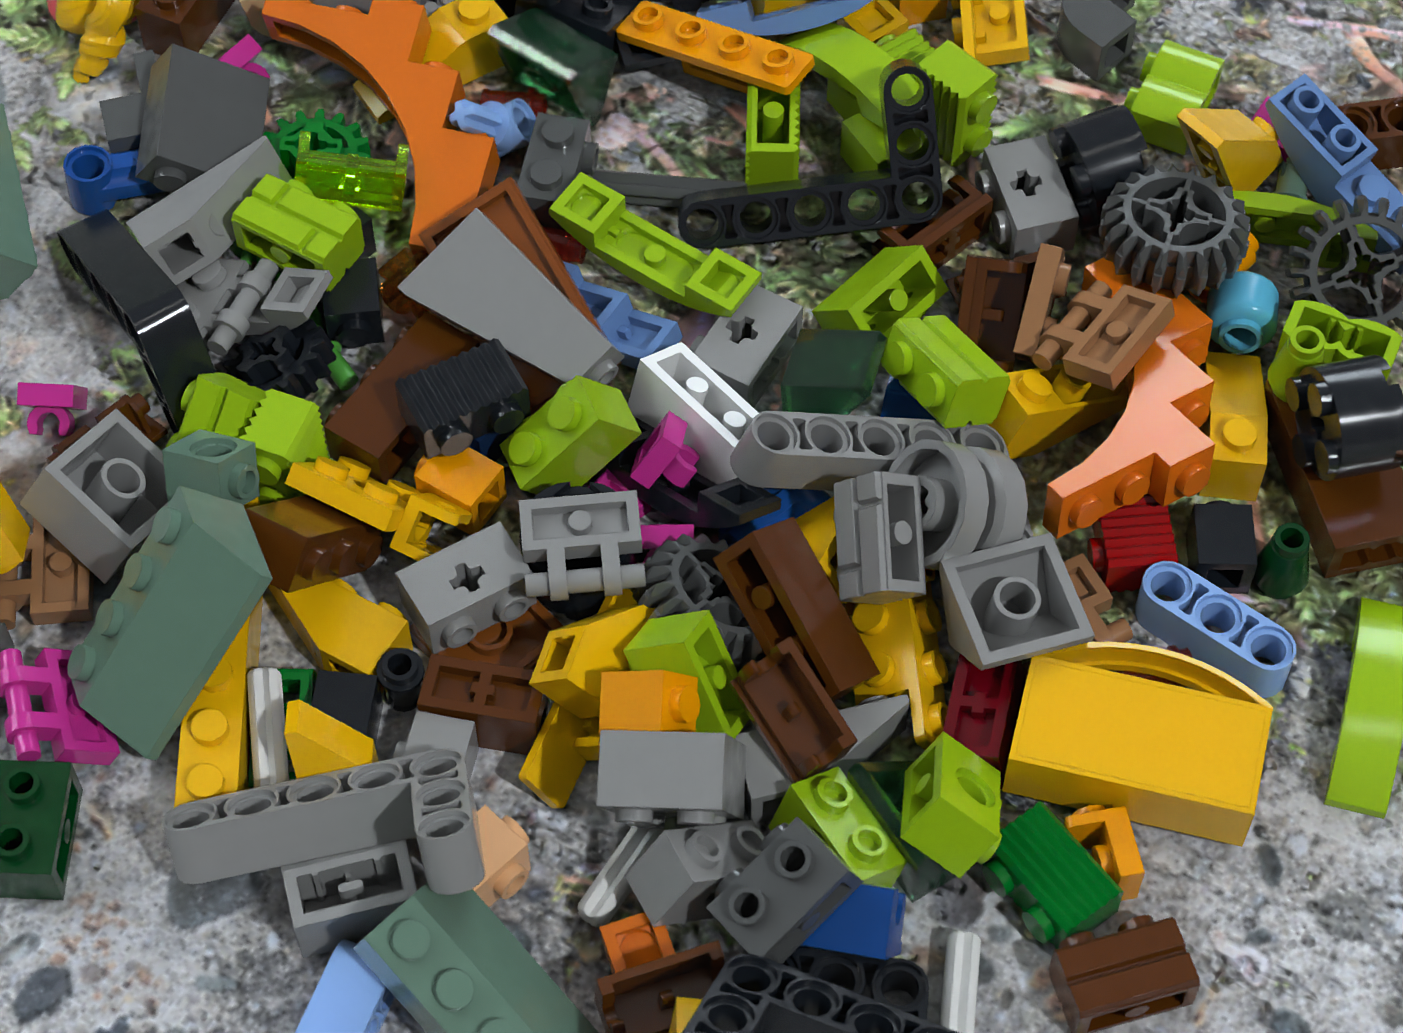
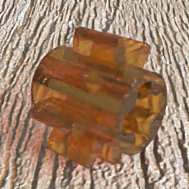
M405 247L378 269V273L385 279L380 285V294L384 303L392 311L398 314H408L412 311L417 319L425 311L429 312V310L421 307L404 295L398 288L403 280L429 255L428 253L418 252L413 256L410 249Z

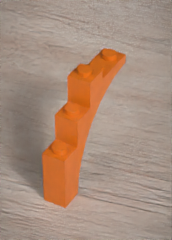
M265 0L261 14L271 39L308 49L345 68L371 89L396 119L409 144L414 163L416 205L408 244L416 266H418L429 255L418 234L494 186L500 165V158L494 138L489 137L486 133L472 134L461 131V129L456 131L457 127L453 126L449 120V114L455 111V103L466 97L459 71L435 61L422 64L432 32L425 6L419 5L414 0H372L369 13L364 14L360 10L347 5H338L332 8L313 4L309 0Z
M1102 258L1085 266L1082 290L1087 291L1094 281L1100 280L1111 288L1112 295L1110 298L1112 299L1123 284L1133 287L1131 274L1116 275L1114 262ZM1142 283L1134 286V288L1153 293L1152 287L1149 284ZM1161 288L1156 293L1157 295L1172 299L1175 316L1125 376L1127 406L1109 437L1081 464L1048 484L1042 525L1056 539L1078 528H1087L1100 517L1124 505L1135 504L1146 494H1149L1162 507H1165L1184 496L1190 497L1197 494L1208 485L1215 443L1199 428L1207 422L1214 380L1201 370L1199 366L1206 362L1213 320L1182 293H1180L1177 299L1169 289Z

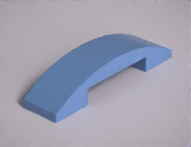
M730 0L701 7L696 15L699 18L752 35H780L826 25L861 9L873 0H817L759 15H754L751 0L745 2Z

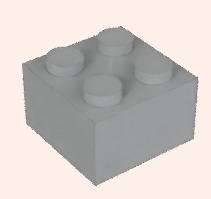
M116 408L48 464L19 504L106 584L126 566L131 555L140 551L152 531V524L157 512L163 506L168 505L162 451Z
M600 730L597 806L614 812L615 822L628 823V827L665 828V817L677 818V824L689 825L688 828L726 823V819L743 820L746 746L726 733Z

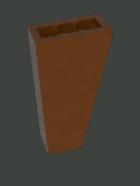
M1267 379L1264 391L1268 414V439L1303 526L1309 533L1310 543L1324 578L1403 563V469L1399 466L1395 469L1324 481L1314 473L1311 467L1300 468L1296 463L1292 450L1293 437L1295 434H1298L1295 412L1290 409L1287 402L1279 399L1274 394Z

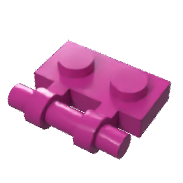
M44 648L34 660L35 666H24L21 651L18 649H5L0 652V697L6 700L9 716L4 721V728L8 743L15 747L17 760L37 761L40 759L42 754L39 741H51L55 762L110 766L120 754L117 736L79 706L72 680L69 678L67 671L68 661L73 650ZM30 695L42 697L45 712L33 711Z

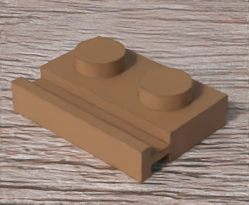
M1044 243L1040 244L1013 350L1018 360L1034 363L1032 355L1041 346L1040 337L1051 324H1058V319L1051 317L1056 296H1065L1072 269L1071 264L1064 263L1065 254L1062 247Z

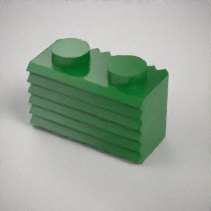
M1042 801L1037 802L1033 808H1028L1023 815H1019L1013 822H1009L1005 828L1000 829L1002 834L1001 842L992 857L982 864V874L996 894L1001 897L1008 895V897L1013 898L1016 906L1021 907L1025 926L1039 942L1046 943L1048 941L1054 945L1055 949H1059L1060 942L1067 937L1080 932H1091L1118 912L1124 891Z

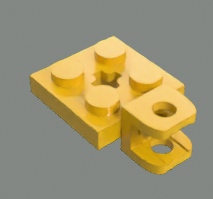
M318 456L315 462H293L284 483L384 532L395 531L389 547L417 561L442 550V548L426 541L435 519L454 526L462 523L469 525L473 515L471 512L433 493H420V491L405 483L392 479L388 480L387 485L369 477L371 472L369 466L345 456H339L338 461Z

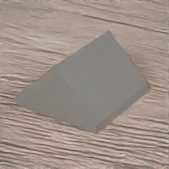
M1051 533L945 559L939 563L949 644L980 670L1091 642L1095 637Z

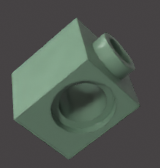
M199 429L162 449L167 503L170 502L179 485L243 505L260 496L255 442Z

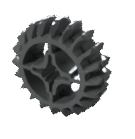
M1172 163L1166 172H1160L1152 165H1150L1144 175L1131 172L1128 180L1116 183L1115 189L1107 197V202L1104 203L1102 208L1099 236L1100 244L1103 245L1105 252L1104 259L1114 262L1116 275L1131 274L1133 287L1142 283L1151 285L1153 294H1156L1161 288L1169 289L1177 299L1184 289H1188L1198 297L1206 286L1218 290L1225 279L1233 278L1234 273L1239 269L1242 258H1245L1249 246L1248 237L1251 228L1249 225L1250 217L1245 215V201L1234 199L1233 186L1218 187L1216 175L1207 178L1197 176L1195 167L1189 173L1178 172Z
M1357 195L1353 202L1354 213H1349L1343 199L1333 201V211L1336 216L1333 220L1323 210H1316L1313 213V217L1321 229L1316 233L1309 227L1300 226L1297 231L1298 234L1310 241L1307 249L1299 246H1290L1288 254L1291 256L1304 258L1302 267H1289L1285 269L1287 277L1303 278L1304 285L1289 290L1290 298L1301 299L1308 296L1310 301L1320 302L1333 307L1324 297L1323 293L1332 289L1338 290L1351 287L1356 291L1360 302L1364 303L1367 314H1344L1348 319L1371 320L1389 327L1387 322L1392 320L1398 328L1403 330V283L1397 295L1390 303L1384 307L1381 301L1384 299L1381 289L1383 278L1387 273L1399 268V265L1403 264V206L1397 208L1391 217L1388 218L1386 217L1389 209V200L1387 198L1379 197L1374 204L1372 213H1369L1366 196ZM1355 225H1376L1387 231L1400 247L1391 251L1385 250L1373 253L1367 248L1363 238L1359 237ZM1339 232L1342 239L1340 241L1342 247L1341 261L1335 268L1325 272L1324 275L1318 276L1317 269L1320 255L1329 240ZM1357 254L1363 255V261L1370 262L1372 260L1381 263L1374 266L1373 270L1367 272V287L1360 285V279L1353 278L1351 280L1342 277L1349 274L1350 270L1356 268L1355 258Z
M703 533L696 539L682 534L676 541L666 540L662 546L656 549L652 557H648L644 563L646 587L636 588L632 596L638 605L644 604L648 608H656L648 620L650 618L710 610L738 673L750 661L754 660L757 663L765 658L764 651L713 560L714 557L729 548L726 541L721 539L714 544Z

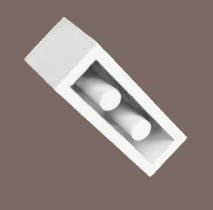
M682 342L640 359L628 401V406L633 416L654 428L657 427L669 411L688 423L683 444L688 445L700 455V459L694 465L697 473L718 485L737 478L730 465V456L753 418L759 413Z

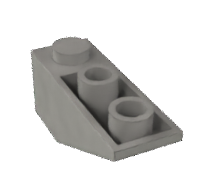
M264 135L131 218L126 223L147 254L177 286L218 260L234 243L236 238L231 221L233 212L247 196L251 197L252 190L266 174H271L285 182L292 178L270 141Z
M907 694L892 698L884 695L873 696L863 700L857 706L838 710L858 741L845 757L819 773L839 766L848 779L906 730L909 709ZM752 725L741 734H738L735 739L746 746L745 809L748 819L753 820L755 824H760L773 819L792 783L756 727Z

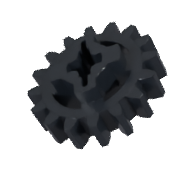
M308 319L300 326L291 330L286 326L279 325L273 332L266 335L251 336L242 345H238L235 348L239 353L237 358L224 361L223 366L227 371L225 372L226 374L246 382L247 385L255 386L264 391L274 389L305 399L311 393H316L319 390L315 384L317 379L329 377L332 373L327 365L336 360V355L332 351L335 346L321 325L317 326L313 319Z

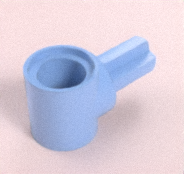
M521 98L513 99L504 104L497 101H487L481 105L462 99L455 103V111L449 114V120L453 126L459 127L461 131L472 134L486 133L489 137L494 138L500 158L529 145L536 116L528 103Z

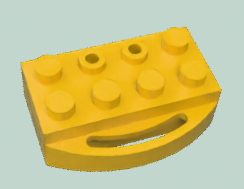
M1111 641L1087 642L1031 657L1002 791L1076 809L1090 805H1103L1107 809L1126 806L1130 821L1242 847L1255 815L1273 707L1248 686L1227 673L1205 662L1159 647ZM1109 670L1131 671L1154 675L1157 677L1177 682L1189 688H1184L1176 685L1126 675Z

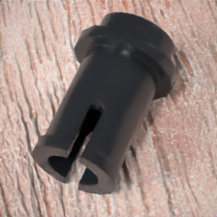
M396 648L390 650L378 662L376 670L378 680L385 688L384 696L386 703L390 705L393 702V710L398 712L411 711L417 707L421 691L420 683L424 678L425 672L423 660L416 652L410 649Z

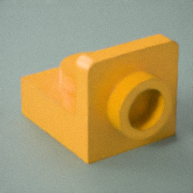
M1090 805L1080 808L1072 815L1067 816L1063 825L1085 849L1092 848V857L1124 891L1121 901L1137 898L1145 871L1126 806L1107 809L1103 805Z

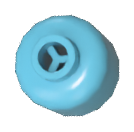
M1236 271L1233 278L1225 279L1218 290L1210 288L1207 296L1206 315L1213 320L1210 337L1214 342L1233 353H1249L1263 347L1272 340L1277 331L1279 313V292L1272 281L1258 273Z

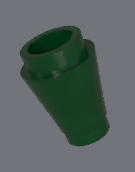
M1296 523L1282 524L1276 529L1271 539L1257 555L1258 565L1253 579L1258 589L1266 596L1273 599H1287L1300 593L1307 586L1309 581L1310 536L1304 527Z

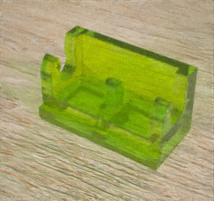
M300 131L295 180L305 184L315 197L327 203L342 202L350 206L402 211L409 144L398 143L396 161L359 157V154L348 153L344 155L310 150L311 132Z

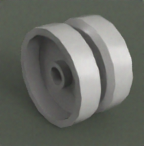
M922 439L907 446L892 463L889 472L917 475L919 477L925 569L939 570V563L942 560L1021 540L1025 531L1028 511L1025 480L1016 463L1003 452L980 447L963 446L962 444L940 440Z

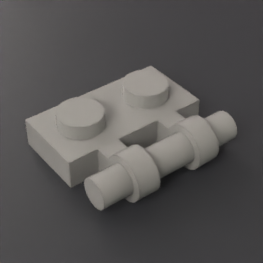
M218 258L212 264L192 275L182 294L191 309L207 351L210 349L217 355L225 356L233 343L243 340L250 329L248 321L257 305L263 304L273 288L272 281L279 272L278 266L273 261L261 258L254 270H252L246 260Z
M637 490L519 500L524 563L547 561L548 572L524 574L526 598L550 596L551 601L569 600L568 594L604 591L605 596L623 595L622 589L646 587L644 563L620 565L619 555L642 553ZM601 556L602 567L566 570L565 559Z

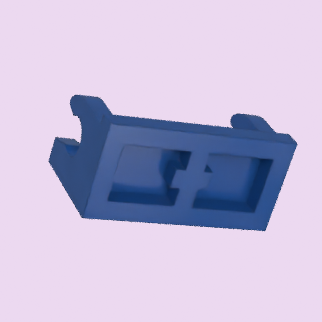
M862 883L801 945L883 960L901 955L906 894L900 893L898 888Z

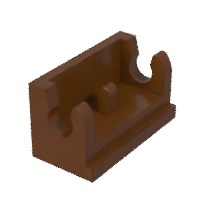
M955 175L947 181L952 189L949 188L943 192L942 206L937 215L922 223L902 225L897 230L892 227L879 229L877 234L880 238L872 243L871 253L875 256L885 247L923 245L936 269H939L989 232L993 198L987 193L982 194L962 176Z
M968 254L957 327L1006 373L1013 372L1015 363L1013 350L1020 326L1028 262Z
M789 637L777 644L770 651L771 653L759 662L755 663L752 660L747 663L728 685L793 784L814 776L845 757L858 740L792 638Z
M431 654L417 701V709L422 712L474 721L480 748L528 755L541 729L542 717H547L548 697L529 685L534 670Z
M719 940L596 979L594 1001L605 1033H669L676 996L703 999L723 968L724 954Z

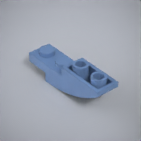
M1303 74L1268 99L1265 106L1274 129L1295 169L1318 203L1333 208L1334 200L1343 199L1349 213H1354L1353 202L1355 196L1365 195L1368 201V212L1372 213L1379 197L1387 198L1389 200V209L1386 217L1388 218L1391 217L1397 208L1403 206V194L1370 161L1378 149L1306 74ZM1367 224L1378 231V241L1375 247L1378 253L1400 247L1387 231L1376 225ZM1403 264L1399 265V268L1394 269L1399 275L1403 274Z

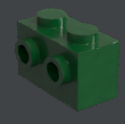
M0 760V898L64 900L83 792L71 762Z

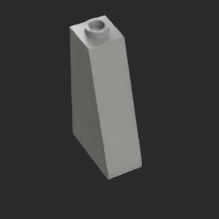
M477 207L398 286L404 295L421 307L489 343L493 338L499 339L507 354L562 384L579 375L608 385L619 371L617 364L625 357Z

